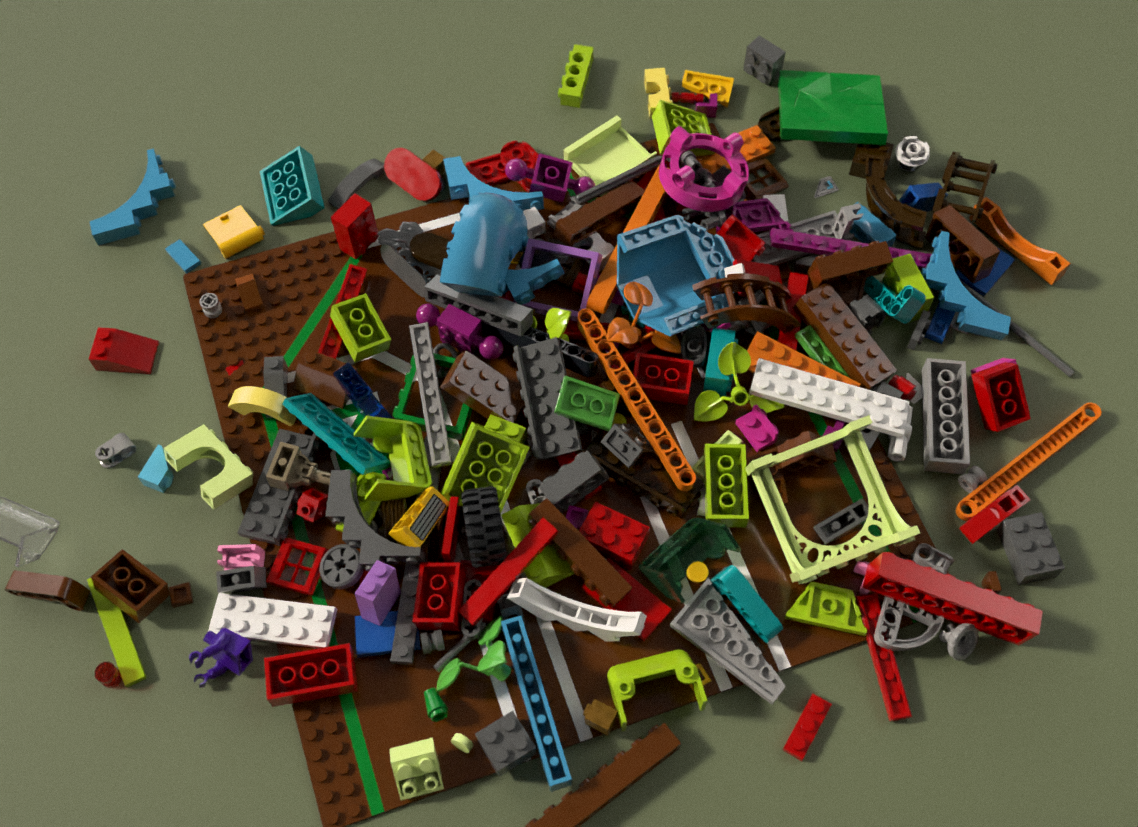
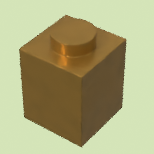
M434 149L422 159L435 168L440 175L445 172L443 159H446V157Z
M594 699L592 705L588 703L583 712L585 724L608 736L617 719L618 711Z

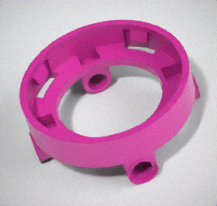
M681 126L675 128L670 135V143L664 151L659 167L660 182L668 195L681 205L702 212L725 210L737 203L743 194L749 177L747 162L740 153V149L743 146L741 135L734 132L725 139L703 133L689 134ZM695 148L709 150L724 157L728 161L732 172L725 178L722 186L703 187L693 183L695 173L691 167L684 166L681 169L679 168L680 156L684 152ZM668 158H670V169H667V164H665ZM699 195L707 197H716V199L699 197Z

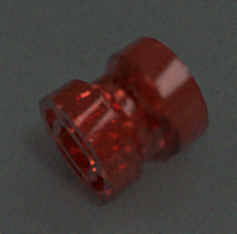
M103 662L95 669V678L103 686L114 688L120 684L122 680L120 671L111 662Z

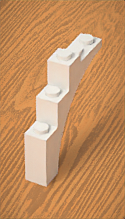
M528 578L516 579L507 597L544 621L558 620L574 631L588 630L606 642L619 641L620 637L640 635L647 617L642 612L615 611L584 604L550 591Z

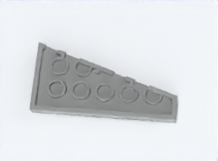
M707 578L670 623V627L773 705L785 689V684L772 666L767 663L760 649L752 642L750 635L732 610L727 607L722 596L712 586L709 578Z

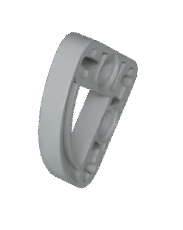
M885 596L874 639L877 645L889 650H913L930 641L939 632L944 618L934 614V617L937 619L933 620L931 613L919 609L918 613H914L911 611L910 605L900 601L891 608L894 599ZM886 613L894 616V623H889L886 620ZM902 615L929 626L926 632L917 638L908 640L896 639ZM888 628L889 630L887 631L886 637L889 639L885 641L884 636L882 634Z

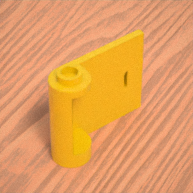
M241 205L203 224L225 259L264 240V230L260 225L257 226Z

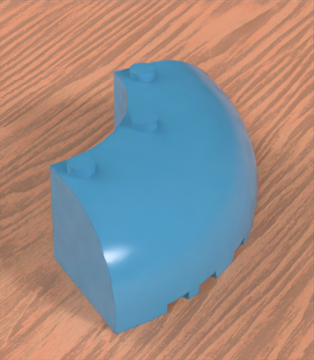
M478 193L477 196L473 195L469 199V205L463 206L459 213L460 221H456L453 226L452 234H454V237L447 244L449 254L448 259L444 258L440 283L459 293L501 297L502 292L505 290V277L512 259L518 252H525L528 242L527 220L522 209L509 198L495 193Z

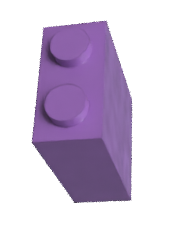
M376 560L355 592L362 618L378 626L382 624L401 594L395 568Z

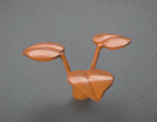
M630 281L624 288V296L630 303L639 305V309L631 326L624 318L617 317L611 321L607 332V342L621 343L624 347L632 349L637 342L642 343L643 340L653 336L652 342L658 348L671 353H681V346L676 334L668 336L655 330V332H650L641 337V331L635 327L643 305L647 307L652 305L653 296L644 285Z

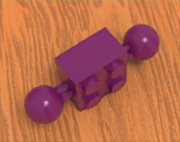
M540 153L538 154L535 169L528 168L526 163L518 158L510 160L505 167L506 175L510 180L532 179L529 192L542 191L544 198L559 202L564 201L567 189L574 190V193L578 195L596 186L595 182L587 176L580 177L577 180L570 179L573 162Z
M423 304L418 308L416 318L419 324L428 322L429 327L438 326L440 340L443 343L450 344L461 353L467 350L474 354L477 348H479L481 355L488 360H494L501 356L503 352L502 341L496 336L483 338L480 319L451 304L446 307L441 315L439 309L433 304Z

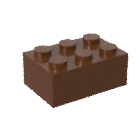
M123 549L91 576L94 589L138 623H141L170 596L168 583Z

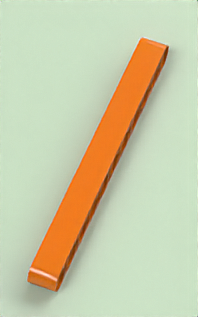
M660 165L657 167L624 232L651 224L655 219L667 195L659 178ZM617 245L586 304L587 309L601 314L606 313L618 290Z
M586 308L580 310L577 318V327L591 350L598 355L599 363L677 488L684 492L690 491L696 480L695 472L613 342H607V333L594 312ZM587 318V319H589L590 321H589V322H583L582 319ZM598 334L600 337L594 338L591 335ZM602 349H607V350H609L610 352H609V353H602L601 350H602ZM615 364L618 365L620 368L613 369L610 366ZM626 380L629 382V384L623 385L620 383V381ZM637 396L639 400L633 401L630 397ZM647 412L650 416L643 417L640 413ZM657 428L660 432L657 434L652 433L650 429ZM667 444L670 449L664 450L660 445ZM671 461H678L680 463V466H673L671 464ZM687 477L691 482L684 483L681 478Z

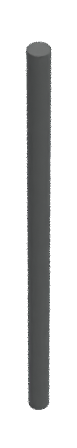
M960 279L963 286L974 298L986 307L1003 314ZM1010 320V330L1067 376L1071 377L1075 373L1074 370Z

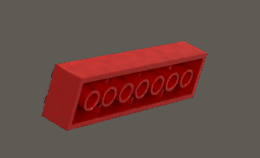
M882 552L867 565L862 588L959 624H973L978 631L1018 646L1039 635L1043 611L1036 609L1031 604H1023L1015 601L1012 597L1001 596L991 589H983L977 587L972 582L958 580L953 575L939 573L932 567H923L916 564L913 560H904L896 557L891 552Z

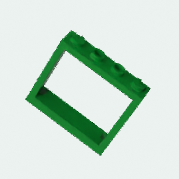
M433 353L435 365L451 368L456 359ZM413 355L410 362L412 367L410 372H407L404 382L406 384L404 389L400 390V402L394 408L393 417L397 420L412 421L420 426L421 431L426 432L425 419L404 414L417 378ZM464 403L456 427L446 424L447 436L461 441L464 439L473 411L472 408Z

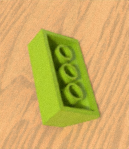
M540 503L517 506L501 514L514 547L532 530L528 524V514ZM547 545L525 569L527 578L544 588L574 573L570 568V564L558 557L556 554L557 550L552 545Z

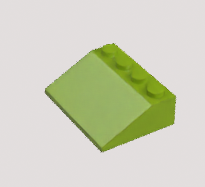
M659 100L653 112L652 120L660 154H664L671 140L670 135L678 126L684 128L689 134L703 133L711 135L706 114ZM700 148L688 150L692 151L696 156L715 154V152Z
M472 421L441 494L448 501H450L451 496L458 497L460 505L463 506L461 494L463 491L493 486L497 489L501 514L530 447Z

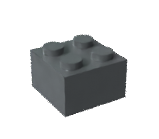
M759 35L747 46L743 70L760 82L770 86L778 79L779 70L783 69L786 52Z
M514 711L509 712L475 733L478 743L499 777L537 754L535 745Z

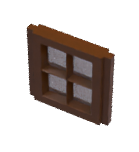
M764 157L747 164L749 177L744 190L753 200L763 199V195H773L789 187L783 176Z

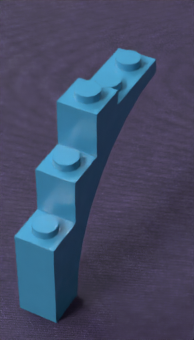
M154 149L147 150V171L141 185L133 196L115 211L90 221L92 236L98 245L140 234V220L158 215L156 208L159 205L157 201L175 196L173 190L176 189L173 178H169L163 167H160V165H163L160 154L156 155Z
M461 156L443 159L451 200L465 197L470 199L473 195L477 196L478 193L487 192L509 198L522 211L533 207L537 210L544 209L542 191L526 193L500 190L474 177L464 166Z
M942 231L933 240L932 247L934 248V253H932L929 263L925 268L921 269V274L928 287L940 290L938 296L940 301L939 308L959 312L957 317V323H959L958 330L1002 340L1009 333L1011 317L986 307L963 286L955 273L950 259L949 232Z
M557 259L530 269H508L505 277V290L502 292V295L510 290L517 304H526L535 298L534 290L540 289L548 282L558 279L564 274V271Z

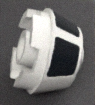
M908 136L898 143L895 148V155L899 167L906 171H916L924 165L930 157L927 142L924 143L918 140L917 136Z

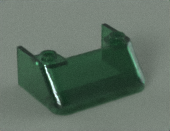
M693 518L640 563L639 568L665 597L683 603L685 599L681 595V590L683 589L681 581L687 576L689 565L694 562H703L706 558L719 559L725 555L727 550L739 553L741 548L726 524L702 518Z

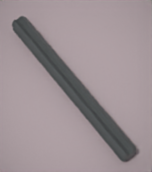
M658 155L576 195V203L581 205L657 168L663 156Z

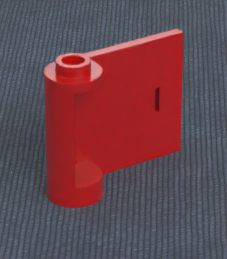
M733 214L716 233L723 237L734 260L751 261L756 255L761 256L766 250V242Z

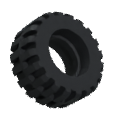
M493 486L463 491L461 493L472 566L480 568L501 564L507 555L497 489Z

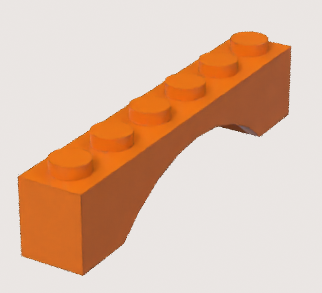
M988 197L983 199L980 207L984 208L981 219L977 218L975 223L978 227L1050 285H1053L1064 276L1070 262L1057 252L1042 249L1024 239L1010 225L997 204ZM970 215L969 219L971 221L974 215Z

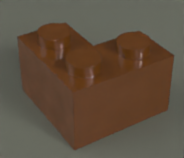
M804 431L799 436L788 439L783 444L777 446L778 453L823 436L811 431ZM828 444L782 462L781 466L792 472L809 464L821 469L837 461L833 444Z

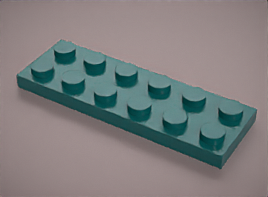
M312 393L285 398L282 405L291 414L295 415L303 425L310 428L317 437L326 442L331 449L341 455L343 460L349 462L357 472L364 475L388 467L389 459L363 437H354L355 430Z

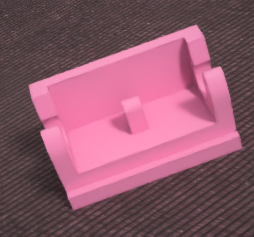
M256 544L218 545V552L222 554L223 559L217 560V563L224 570L248 566H264L265 550Z

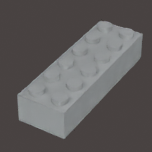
M927 358L922 368L924 471L964 474L970 465L966 361Z

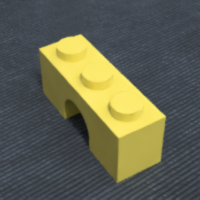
M665 68L645 69L644 83L646 93H655L648 96L650 119H652L659 100L673 103V100L669 99L671 97V88L667 86L669 85V75H666Z

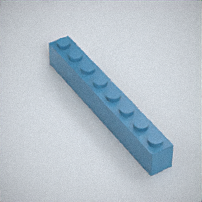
M522 616L501 621L503 634L550 791L553 792L571 786V775Z

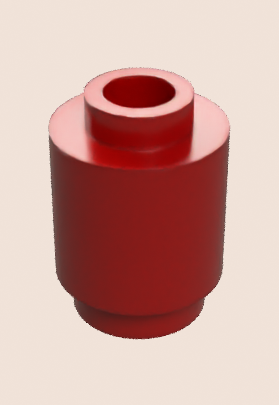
M896 374L888 383L890 386L903 392L900 397L902 400H912L917 393L915 390L916 385L903 376Z

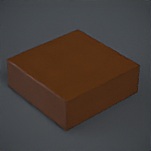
M190 582L169 587L171 606L173 608L194 603Z

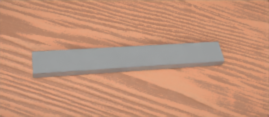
M427 322L409 325L432 467L451 465L452 460L429 324Z

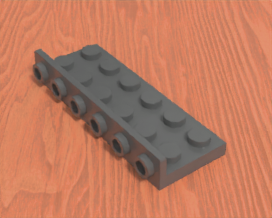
M555 337L524 347L514 346L513 359L518 366L516 374L522 386L520 394L522 400L525 401L526 408H524V414L529 421L528 434L533 441L531 448L534 457L544 461L582 451L577 421L554 414L563 378L567 376L559 338Z
M279 429L238 530L239 536L279 546L287 538L289 523L295 517V507L302 495V489L306 485L291 487L289 491L270 487L266 475L280 442L299 446L301 453L310 462L315 463L316 453L320 451L322 441L315 433L309 436Z

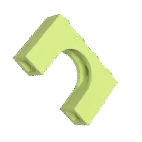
M204 424L164 447L166 461L177 472L194 461L203 458L217 460L224 466L221 473L200 486L201 497L213 510L253 485L252 470L248 466L245 467L238 455L233 454L227 444L223 441L221 442L212 429L209 430Z

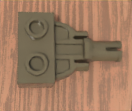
M280 442L266 478L270 487L289 491L291 487L311 486V483L314 482L329 486L331 473L318 470L317 463L310 462L301 453L299 446Z

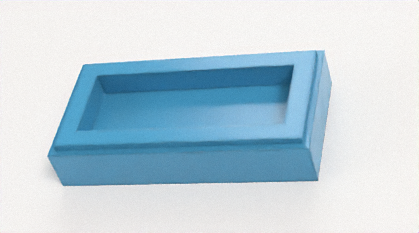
M180 239L165 248L170 257L186 274L201 265L200 260Z

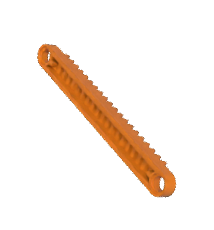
M1092 402L1081 406L963 498L955 510L958 518L964 521L970 520L1005 492L1015 487L1029 474H1032L1034 470H1037L1057 452L1065 448L1067 444H1070L1072 440H1075L1092 426L1101 416V408ZM1085 410H1092L1095 416H1088ZM962 506H968V507H970L971 510H972V513H971V514H965V513L962 511L961 507H962Z

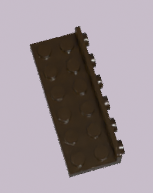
M603 429L598 432L587 449L581 451L586 452L588 450L599 461L609 477L614 479L618 485L628 487L635 495L645 497L652 505L664 508L673 517H683L704 485L702 480L696 478L694 486L690 491L684 492L679 490L659 457L653 452H643L635 464L628 468L601 443L609 432ZM687 477L681 478L684 483L691 482Z

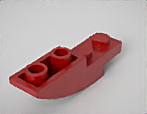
M1016 485L977 513L959 529L973 544L998 526L1003 520L1026 505L1031 499Z

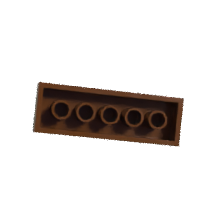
M829 282L802 296L794 305V311L806 326L811 325L848 376L860 383L861 388L873 390L875 386L878 387L882 381H887L898 371Z

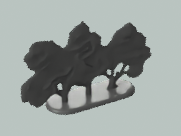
M402 222L399 228L400 231L386 228L378 232V243L382 245L380 250L385 264L419 296L425 298L424 286L427 282L431 281V278L427 277L431 275L441 276V270L417 261L409 250L411 239L415 235L423 233L422 228L416 222ZM413 266L420 267L423 270V275L419 273Z

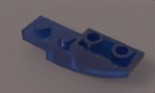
M349 362L333 373L344 392L364 418L366 416L393 419L373 395L371 388Z

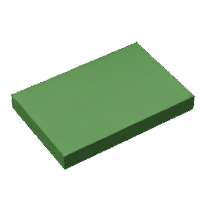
M564 376L554 414L609 431L612 428L620 394Z

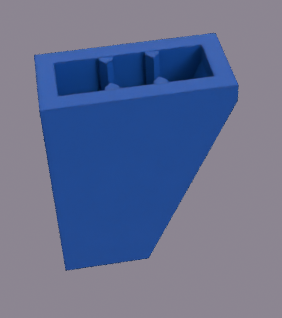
M939 182L910 185L898 201L915 209L929 212L933 210L939 188L943 189Z

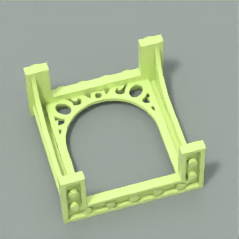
M869 415L850 422L841 430L772 456L771 453L753 460L745 468L748 476L752 475L792 571V574H789L792 582L798 581L799 584L817 579L816 574L819 577L829 573L828 568L836 566L837 569L849 565L848 561L855 558L856 562L868 557L866 553L874 551L875 554L887 550L886 546L892 543L894 547L916 540L915 535L920 534L918 526L911 527L907 525L894 508L861 431L872 424ZM844 439L867 493L869 503L868 516L860 532L849 541L839 545H820L803 537L793 526L769 468ZM877 513V519L880 518L881 522L873 520L872 516ZM870 525L880 527L882 535L878 537L871 535L868 527ZM865 535L870 540H873V542L864 540V543H862L860 538ZM799 543H805L807 546L803 550V553H801L800 549L803 548L799 545ZM844 545H848L849 549L847 551L844 550ZM812 548H816L819 552L818 559L815 562H810L807 558L808 552ZM829 550L831 552V556L829 557V555H827L824 558V561H822L823 552Z

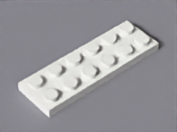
M219 593L208 631L211 630L217 634L222 628H227L249 640L318 649L329 647L337 608Z

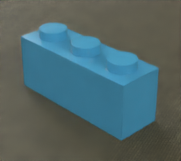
M860 204L861 209L858 210L856 215L862 213L863 216L859 220H854L852 229L849 232L854 234L862 243L869 244L874 241H886L888 247H891L896 238L894 231L883 224L878 217L870 213L865 206Z

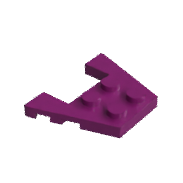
M767 198L740 201L732 206V214L753 232L767 231L772 228L793 231L789 222L784 221L780 217L781 213Z

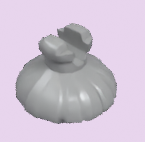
M963 623L957 627L953 624H948L946 626L948 632L946 633L942 630L939 633V638L944 643L948 642L947 649L954 660H964L976 647L979 634L978 629L970 623Z

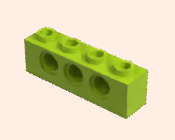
M574 44L573 51L569 52V63H566L565 66L566 75L562 76V88L559 87L558 90L560 105L580 108L594 59V47Z

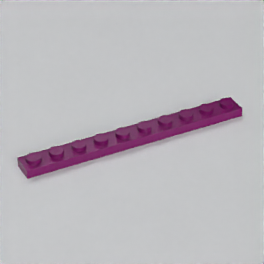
M772 228L770 231V247L818 255L826 254L830 256L839 250L849 251L858 245H862V247L868 246V243ZM889 247L892 258L911 254L920 271L926 267L932 255Z

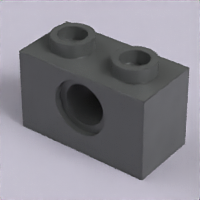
M248 566L216 572L217 592L231 594L267 588L265 567Z

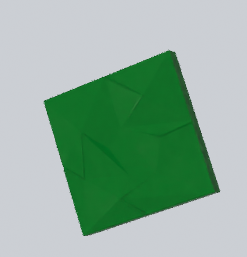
M779 70L778 93L781 139L886 145L888 130L880 75Z

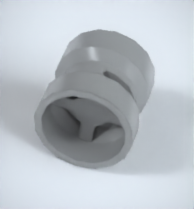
M206 293L200 298L199 303L207 317L216 318L222 313V306L215 294Z
M978 466L971 467L967 474L964 473L958 478L960 486L968 493H971L978 485L987 481L985 472Z

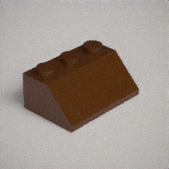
M307 348L297 364L292 388L303 394L312 393L319 400L344 409L361 378L357 367Z

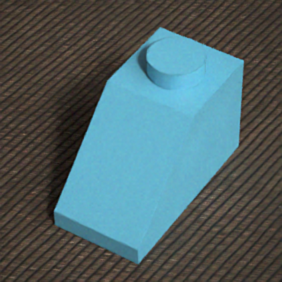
M158 444L138 475V478L144 486L164 493L171 486L174 476L170 464L165 459L164 449Z

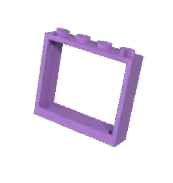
M528 238L521 269L531 268L535 250L591 261L580 310L585 309L588 298L597 282L603 256L594 251ZM532 301L522 304V306L536 309L535 313L546 315L551 308H560ZM560 308L571 311L570 320L577 322L578 311Z

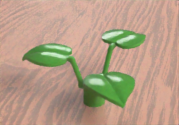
M501 615L489 622L478 638V643L481 646L486 644L488 648L478 667L460 662L458 658L453 659L443 668L437 681L438 693L457 679L462 667L485 673L487 676L493 675L501 682L509 676L511 667L506 664L504 642L499 640L491 645V641L498 636L501 630V621H503Z

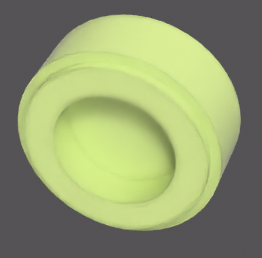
M456 733L451 739V743L462 752L469 753L473 747L472 741L460 733Z

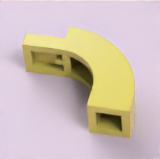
M245 386L236 389L228 405L229 408L244 416L250 412L264 413L289 426L294 425L296 416L291 414L282 405L287 397L260 387Z

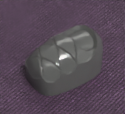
M695 326L685 330L681 338L682 357L684 360L694 361L693 368L704 366L708 360V338L706 330L702 326Z

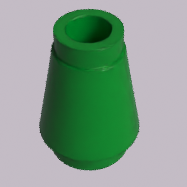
M436 688L427 689L424 692L428 718H431L433 722L445 719L448 716V707L436 691Z

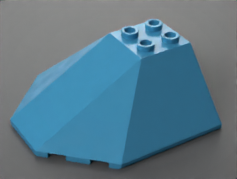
M680 215L621 233L617 237V288L634 319L639 305L632 304L626 299L624 288L630 281L644 285L651 292L653 302L649 307L643 305L637 321L668 336H673L704 323L700 316L708 313L706 304L693 291L692 285L716 277V279L726 278L724 268L733 266L732 262L734 261L723 237L706 232V228L694 222L691 224L683 220L684 217ZM725 293L712 297L715 310L729 307Z

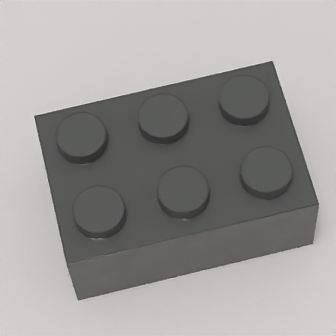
M587 450L586 452L579 453L570 464L563 465L553 477H547L539 488L545 497L563 514L568 510L569 505L574 506L610 479L599 461Z
M1042 512L1003 520L997 528L1018 585L1058 577L1065 569Z

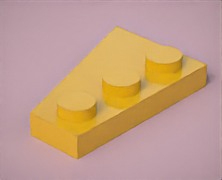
M685 70L682 87L696 94L703 93L704 97L710 99V93H717V103L728 108L734 78Z

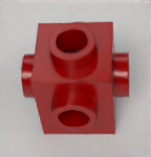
M313 487L302 493L297 502L298 509L296 514L309 522L323 518L326 514L328 495Z

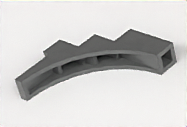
M331 470L326 517L335 525H344L342 540L349 544V547L361 548L359 564L366 571H370L376 560L385 564H398L399 561H406L408 564H418L419 561H426V553L421 548L390 542L374 532L365 520L359 506L357 476L351 470Z

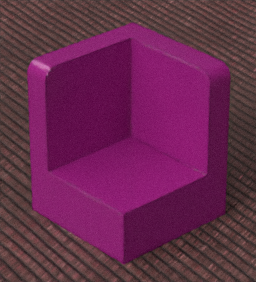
M710 93L709 102H696V111L706 114L707 118H716L717 93Z

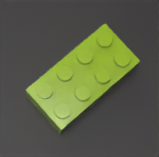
M705 444L703 456L706 527L746 528L749 520L747 472L745 470V444Z

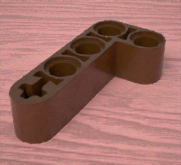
M18 570L12 572L4 589L15 596L57 601L78 611H83L91 592L88 588L69 577Z

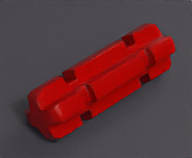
M672 92L671 94L673 102L694 103V101H704L703 93L694 95V93L681 92V94H678L679 92Z

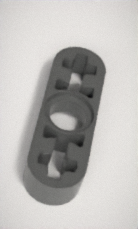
M473 579L465 584L463 605L472 596L471 590L473 586H476L478 589L482 585L480 581ZM462 615L461 629L464 637L468 640L479 638L482 632V618L474 626L475 630H473V633H469L467 629H470L471 623Z

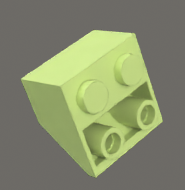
M433 738L390 749L391 766L401 800L444 789Z

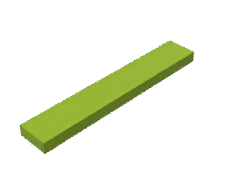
M91 578L87 579L124 685L128 688L147 679L122 610L94 589Z

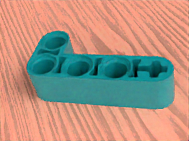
M873 276L868 277L865 281L864 291L888 315L904 324L908 323L915 316L926 300L924 293L910 285L905 286L897 295L887 284Z
M734 565L725 567L710 580L717 593L720 595L726 594L764 642L768 643L783 630L781 622Z

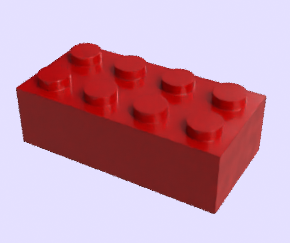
M350 643L264 658L267 701L272 707L358 692L354 651Z

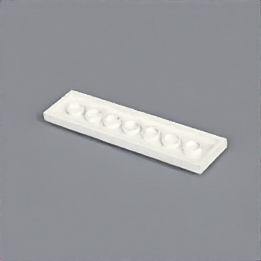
M759 358L757 361L749 394L847 423L869 415L872 424L866 428L902 438L904 435L909 401Z

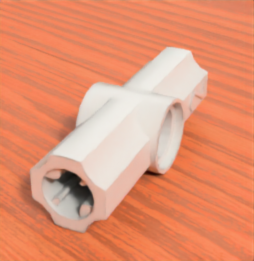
M910 405L902 438L892 435L888 436L890 443L887 457L892 461H904L906 456L907 443L912 432L910 423L913 407Z

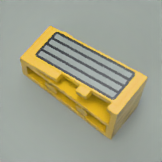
M433 486L426 488L388 534L400 545L421 547L438 520L447 512L446 508L449 505V501Z

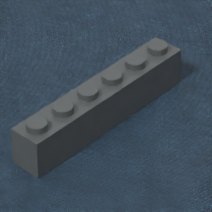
M436 275L424 286L426 302L445 309L451 304L480 319L483 323L518 336H522L533 324V309L497 296L459 293L440 283L439 275Z

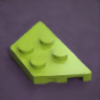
M810 582L785 615V619L862 636L867 634V629L864 627L860 617L861 612L855 603L856 598L853 590Z

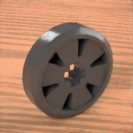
M340 544L329 549L320 563V575L323 581L334 589H346L356 584L364 572V568L359 564L360 551L349 547V544ZM340 565H346L345 568L339 569Z

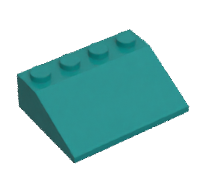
M301 146L296 147L260 171L270 225L276 226L312 217L325 209L313 155Z

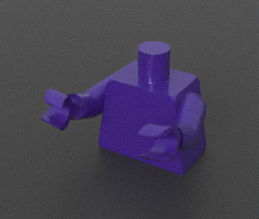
M222 628L217 634L211 630L208 631L203 641L210 646L204 648L201 653L193 651L189 655L190 663L196 657H199L195 661L196 668H200L207 657H213L217 660L215 666L207 670V673L197 674L194 677V682L198 679L204 680V682L199 684L200 688L205 687L209 679L213 680L224 674L227 669L240 676L253 661L251 641L227 628Z

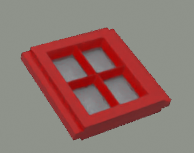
M285 538L266 582L277 587L313 596L321 576L320 563L328 549Z

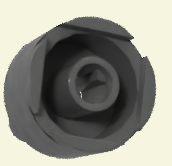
M868 294L859 301L853 300L848 306L869 334H872L873 331L871 329L874 326L878 328L886 317V312Z

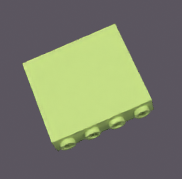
M618 116L610 119L564 149V160L573 162L572 169L580 177H590L596 186L657 156L656 151L650 154L621 127V118Z

